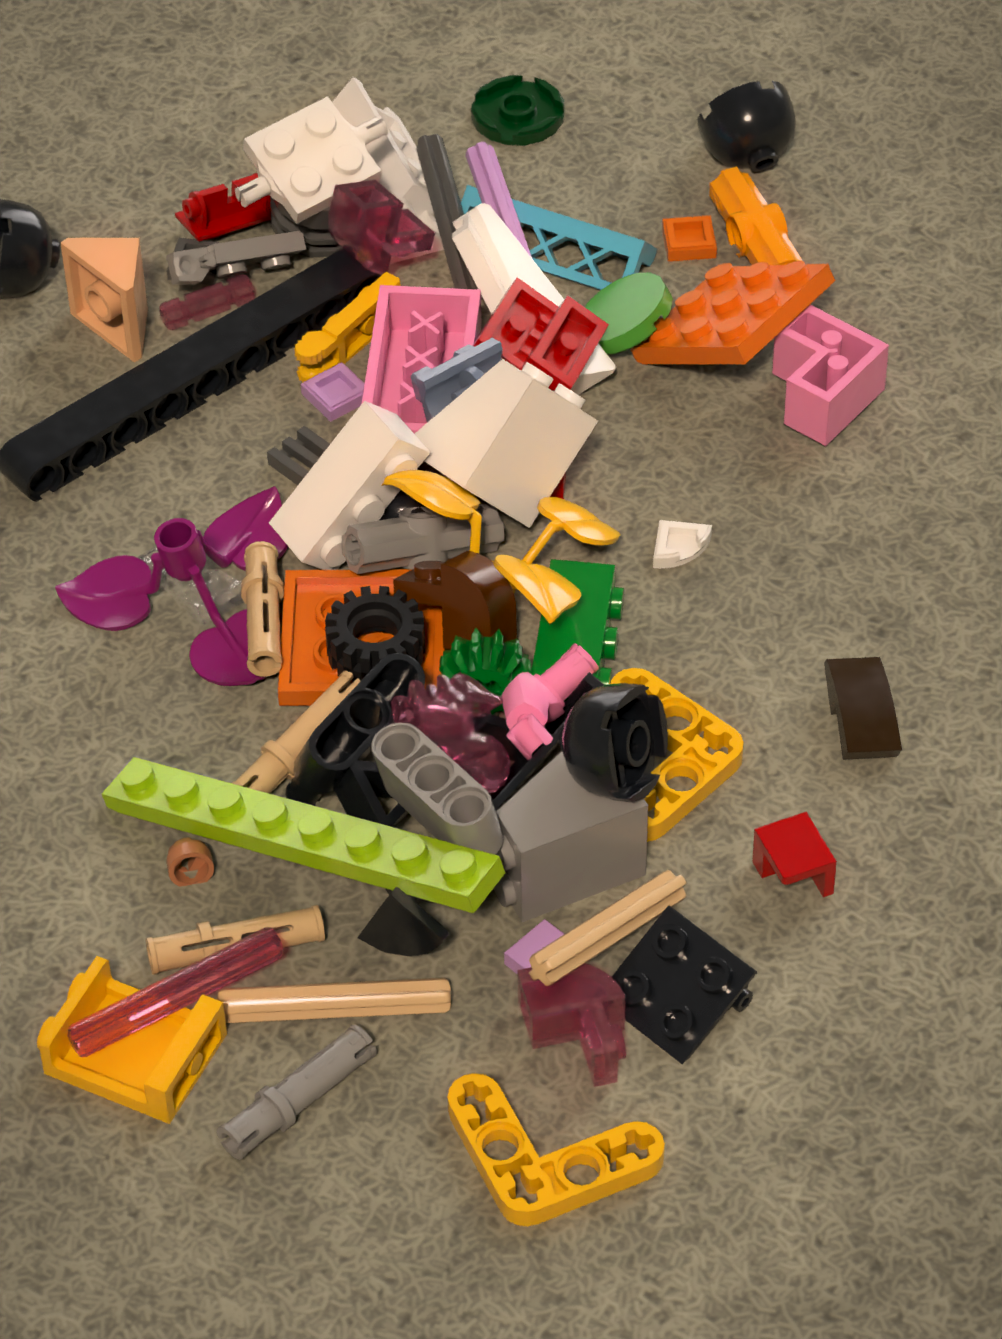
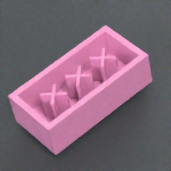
M380 285L362 403L365 400L397 414L414 434L421 429L427 421L423 405L415 397L411 375L425 366L434 368L450 360L453 357L454 351L468 344H474L482 331L481 290Z

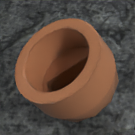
M186 837L177 840L169 848L166 863L169 877L174 884L181 887L204 883L212 877L214 864L211 851L205 842ZM188 858V869L180 866L181 862ZM198 870L194 878H189L184 874V872Z

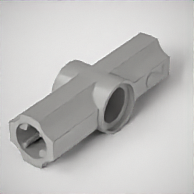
M488 503L480 504L476 510L482 516L479 554L497 551L500 542L504 541V523L498 515L497 508ZM426 506L405 508L399 512L398 518L348 525L345 535H342V554L347 561L349 570L356 574L397 567L413 570L415 563L422 561L446 562L447 559L469 551L471 526L467 519L458 520L445 517ZM416 508H422L425 511L421 513H411L412 510Z

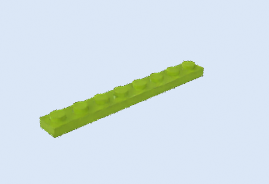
M136 757L132 758L102 793L106 806L124 815L392 891L397 886L406 895L473 914L505 874L500 856Z

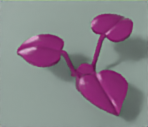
M273 486L238 503L215 519L206 529L203 536L201 531L197 530L190 520L184 518L170 519L161 524L155 532L154 542L158 552L151 555L154 565L152 572L144 561L135 556L121 555L111 557L92 565L74 579L56 585L55 589L58 597L75 618L88 625L109 631L125 630L140 623L149 615L151 604L148 595L154 594L159 590L163 568H165L168 575L179 581L193 580L215 625L214 628L207 629L198 634L191 644L189 657L195 672L203 679L221 686L249 685L257 680H262L265 677L254 675L247 668V610L235 613L224 622L201 573L206 564V555L221 568H226L233 562L239 569L246 571V563L244 561L245 549L250 544L259 541L274 545L278 550L277 560L281 558L286 552L288 545L269 524L270 520L282 506L279 492Z

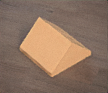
M65 239L60 244L70 314L135 363L142 358L148 313L140 239Z

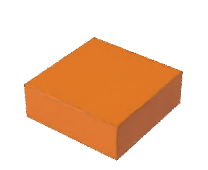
M711 215L662 219V232L668 262L717 258V246Z

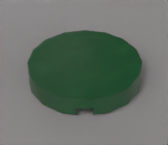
M509 75L494 79L478 89L475 94V101L471 105V121L477 132L490 141L504 145L526 146L542 142L558 131L564 122V99L559 90L545 80L534 77L533 83L523 81L522 76Z

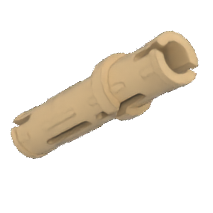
M259 541L250 544L245 549L246 577L243 578L241 583V598L247 604V668L254 675L266 677L276 674L281 669L279 603L284 596L283 581L277 573L278 550L271 543Z
M343 671L339 678L276 741L268 740L261 747L262 755L232 784L271 794L285 778L292 780L295 777L293 771L294 761L313 731L360 683V680L357 678L351 683L350 681L354 678L353 674Z
M313 905L311 908L259 916L216 926H210L209 921L197 923L196 930L157 938H146V948L152 975L162 971L204 964V968L209 969L217 967V961L269 952L314 941L322 942L325 941V931L320 908L318 905ZM282 928L289 929V931L246 940H243L241 938L242 936ZM226 939L230 941V943L203 947L200 949H194L189 951L181 950V948L208 944L211 942Z

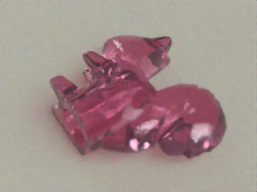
M458 673L453 675L450 680L446 675H438L437 688L435 685L429 684L426 686V690L420 681L411 680L409 682L408 697L402 695L393 697L391 705L394 723H409L417 727L484 787L488 793L495 792L505 785L510 770L509 753L504 745L492 735L476 732L473 718L490 715L491 710L500 706L503 702L500 696L489 692L471 676Z

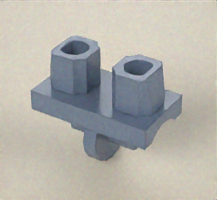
M490 338L475 347L468 344L454 351L453 357L450 360L434 368L425 366L412 373L411 382L415 397L423 405L427 423L502 360L503 349L500 341Z

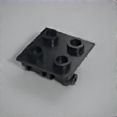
M668 905L596 995V998L679 1063L683 1064L693 1055L727 1010L733 1007L738 1012H742L748 1007L753 998V993L748 990V984L757 974V971Z

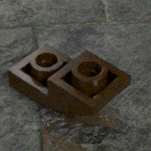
M881 658L826 659L824 666L831 715L837 714L843 760L897 757L902 751L900 733L889 682Z

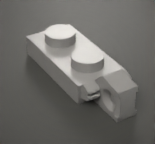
M294 231L172 252L166 255V259L168 260L172 285H196L202 282L208 271L216 270L218 278L247 272L246 265L261 263L263 271L291 265L290 257L307 249L303 233Z

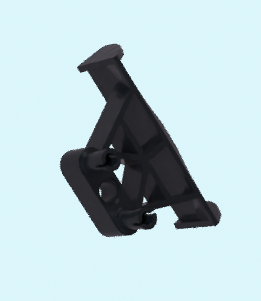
M389 654L379 661L313 731L294 761L293 771L295 777L286 787V798L316 806V802L321 800L323 794L334 790L347 815L395 828L409 812L398 803L386 815L377 797H393L388 794L383 785L376 762L363 760L372 751L371 743L374 736L382 728L398 723L401 720L402 723H409L417 727L437 746L436 734L455 740L445 752L454 761L469 746L514 761L488 791L495 811H497L517 793L557 747L560 729L575 703L583 694L597 687L604 686V684L589 672L565 702L564 714L545 727L553 737L552 742L547 746L544 743L541 744L532 753V758L527 760L507 738L510 730L506 724V719L423 689L425 674L418 661L407 654ZM396 886L393 891L386 889L389 896L357 938L383 952L411 957L430 953L442 944L449 933L445 927L417 904L421 900L420 898L406 895Z

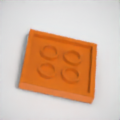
M795 261L787 265H768L767 262H759L751 266H733L731 263L717 265L705 274V280L693 291L681 295L675 301L676 306L670 311L665 320L664 318H659L653 323L657 329L648 339L630 350L635 360L641 364H746L835 282L834 276L828 264H805L804 261Z
M386 569L356 574L350 570H285L280 647L282 663H280L281 669L278 679L279 706H311L339 678L337 668L332 670L329 664V656H327L325 619L327 613H332L331 605L336 600L344 604L343 594L351 590L356 597L361 596V587L370 586L371 594H379V587L387 586L389 587L390 596H394L393 579L411 571L410 569ZM418 604L419 611H422L424 615L425 654H423L424 661L421 665L425 674L423 689L441 695L438 686L439 674H441L439 664L443 651H445L443 649L442 606ZM372 631L360 635L357 639L369 643H378L389 640L394 635L383 631Z

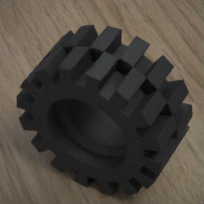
M370 586L361 587V596L356 597L351 590L343 594L344 604L336 600L331 605L332 613H327L325 619L326 646L329 664L332 670L337 668L338 676L343 671H348L353 674V682L357 678L361 681L381 659L393 653L407 654L422 665L424 661L423 654H425L424 615L422 611H419L418 603L413 598L406 601L405 592L397 590L394 596H390L389 587L380 586L379 594H371ZM372 631H383L394 635L391 639L378 643H369L357 639L360 635Z

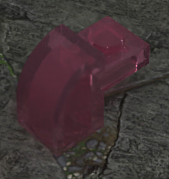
M376 179L339 184L334 187L328 216L330 234L338 245L364 268L373 273L384 274L386 271L388 272L391 256L405 257L410 253L431 250L435 232L410 210L403 209L404 203Z
M588 964L580 966L550 986H545L539 979L534 981L530 977L529 971L532 970V967L517 970L518 1004L532 1049L579 1040L594 1087L616 1083L618 1060L626 1058L625 1042L621 1031L625 1030V996L617 982L604 971Z

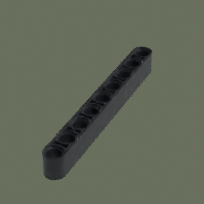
M342 249L331 254L11 438L0 449V472L29 499L40 501L43 499L40 495L49 490L55 492L84 475L82 471L91 465L94 468L125 451L124 446L132 441L135 444L166 427L165 422L173 417L178 420L207 403L205 399L213 394L219 396L248 379L245 375L255 371L258 373L287 356L285 352L293 347L295 348V344L298 343V340H302V336L307 332L321 331L332 315L338 314L358 296L363 288L370 286L382 275L349 249Z

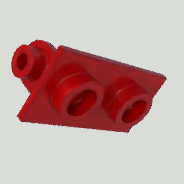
M254 173L253 175L232 181V194L229 197L228 188L224 184L191 192L188 199L182 201L183 211L176 212L175 217L200 242L271 220V201L269 195L251 203L247 207H243L241 201H238L235 188L258 178V174Z

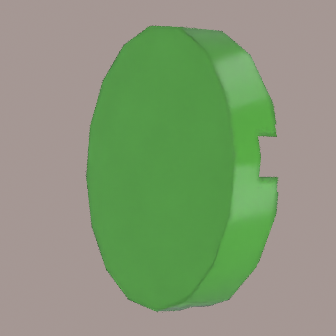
M651 272L634 273L620 278L601 289L588 301L585 308L609 324L599 341V345L606 354H616L631 349L648 339L657 329L653 323L658 320L660 315H662L664 320L669 315L673 297L660 276Z

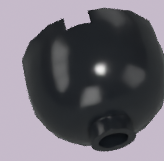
M759 81L749 82L724 92L709 103L712 112L705 119L700 113L697 121L698 129L711 155L727 167H737L738 169L751 168L754 172L767 170L778 162V158L786 151L793 140L796 127L793 104L787 89L780 82L772 81L775 89H762Z
M0 199V298H20L34 292L45 281L49 268L57 267L60 255L59 241L52 238L48 222L39 211L24 203Z
M628 683L607 684L583 694L570 710L566 721L560 729L559 744L570 774L576 783L588 792L612 800L635 802L646 798L656 786L660 775L650 773L654 766L655 756L666 757L668 746L667 719L663 703L659 697L647 695L645 692L649 687Z

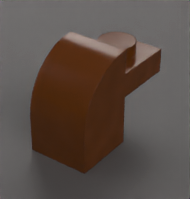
M465 551L446 562H418L414 564L413 570L393 579L394 594L397 590L405 592L406 601L413 598L418 604L442 606L443 649H451V643L454 641L455 636L471 640V634L476 627L483 637H491L500 629L504 636L503 642L517 639L516 601L509 581L494 567L493 562L481 554Z

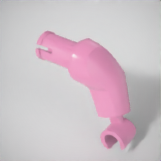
M576 643L541 676L538 674L533 676L529 672H522L517 675L501 695L506 724L510 730L507 738L527 760L532 758V753L541 744L544 743L547 746L552 742L553 737L544 726L564 714L563 708L566 706L564 700L572 694L589 672L593 674L599 669L597 663L587 651Z

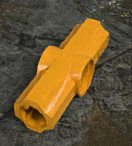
M737 167L722 170L720 175L710 182L709 196L726 222L727 238L730 245L736 244L740 253L736 254L738 257L746 256L751 265L759 262H767L768 265H787L795 261H803L788 238L787 224L781 208L777 203H766L748 173H742Z

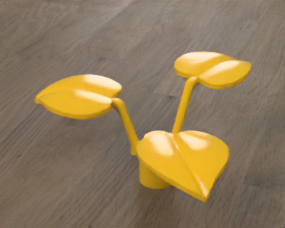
M400 471L384 479L381 486H395L440 515L458 520L467 519L471 526L469 551L479 554L482 516L476 511L480 501L471 492L451 479L429 471ZM544 497L540 499L537 509L542 515L550 519L551 522L546 526L524 558L520 560L509 555H497L492 562L494 567L509 581L513 593L518 589L551 624L564 611L575 606L581 598L580 590L568 579L548 567L532 564L552 535L565 530L572 537L583 543L602 546L617 542L621 534L575 503L557 497Z

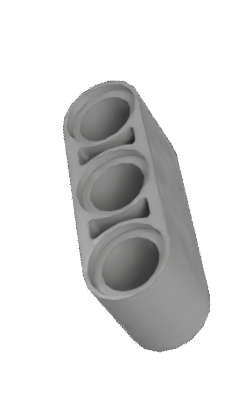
M402 722L390 724L382 728L374 736L371 743L372 753L386 791L438 840L494 855L500 850L503 843V833L492 798L484 787L412 724Z

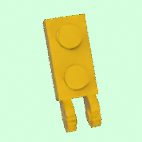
M386 271L370 286L363 288L358 296L338 314L332 315L321 331L307 332L301 337L302 340H298L294 351L297 361H300V366L297 367L299 381L301 380L303 383L341 362L347 363L371 342L380 285L401 286L400 278Z

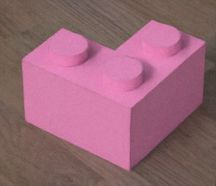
M809 305L774 337L772 374L787 381L784 424L827 446L885 390L889 345Z

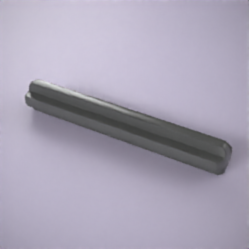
M438 134L423 135L418 139L416 151L454 288L478 290L452 239V233L456 231L452 222L464 215L443 138Z

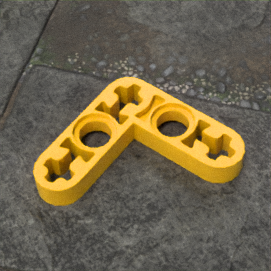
M629 668L616 673L610 684L628 683L645 685L649 687L645 691L647 695H656L663 703L666 718L677 716L687 719L691 723L684 730L675 731L667 729V749L672 754L650 773L659 774L660 777L656 786L644 798L648 805V812L654 807V818L652 819L648 816L647 842L665 835L742 765L744 742L741 734L736 729L651 672L640 668ZM702 731H704L703 738L700 736ZM708 746L714 750L726 747L728 748V754L717 751L712 755L708 753ZM682 776L692 779L696 786L688 791H676L671 789L666 783L674 777ZM656 795L660 799L658 803H656Z
M472 1073L456 1079L449 1088L447 1099L450 1120L501 1214L515 1225L532 1226L647 1181L657 1175L663 1167L665 1149L663 1136L656 1127L646 1122L634 1121L625 1123L539 1157L503 1091L494 1079L484 1074ZM474 1095L477 1101H485V1116L488 1121L481 1126L480 1117L475 1107L471 1104L465 1105V1098ZM497 1140L508 1141L517 1148L514 1156L506 1160H494L488 1157L483 1150L489 1143ZM635 1144L639 1150L647 1149V1157L639 1159L634 1153L627 1154V1146ZM604 1153L609 1154L610 1163L616 1161L615 1172L610 1171V1165ZM581 1164L594 1168L599 1176L590 1184L576 1185L565 1177V1173L571 1167ZM520 1172L521 1182L529 1194L536 1193V1202L527 1204L524 1198H516L514 1175Z

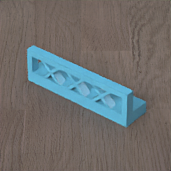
M470 185L466 186L461 201L464 214L482 204L477 188ZM512 199L521 227L533 229L538 237L540 245L529 251L532 259L543 272L601 290L611 284V282L603 279L596 264L604 258L614 255L627 259L628 262L623 277L639 273L641 264L650 267L654 261L657 248L644 240ZM545 234H548V235H551V236H555V237H553V238L547 240ZM565 241L579 244L585 259L568 268L559 266L552 251V248ZM589 248L599 251L592 254ZM545 253L549 262L537 259L536 257ZM589 267L593 276L580 273V271Z

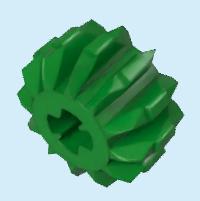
M477 627L471 634V640L455 636L454 641L451 643V650L443 651V655L440 658L439 671L441 674H439L438 686L441 695L499 716V711H504L501 695L505 688L520 673L529 672L532 674V664L529 660V655L522 654V646L519 643V639L503 642L504 636L500 629L491 637H483Z

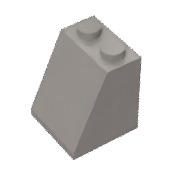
M560 752L496 811L503 833V843L495 855L500 856L505 874L494 887V891L503 907L512 905L521 922L646 875L648 805L645 800L641 799L635 802L618 801L588 792L577 784L570 774L563 752Z

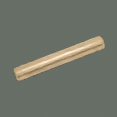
M670 870L663 871L543 947L529 959L532 970L529 971L530 977L534 981L539 979L545 986L553 985L661 915L668 905L673 907L686 897L683 888L687 883L682 875L676 877Z
M446 978L222 988L218 991L217 1000L223 1002L226 1023L446 1013L450 1011L451 989L449 980Z

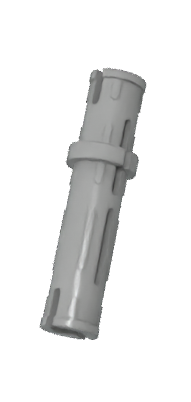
M357 1025L350 1026L346 1032L274 1087L269 1088L268 1085H265L256 1092L253 1103L227 1123L217 1128L218 1138L223 1139L227 1135L229 1136V1138L221 1142L226 1151L234 1158L241 1160L248 1152L278 1129L285 1132L296 1122V1115L359 1066L375 1057L377 1052L374 1045H370L366 1049L363 1048L373 1041L368 1033Z

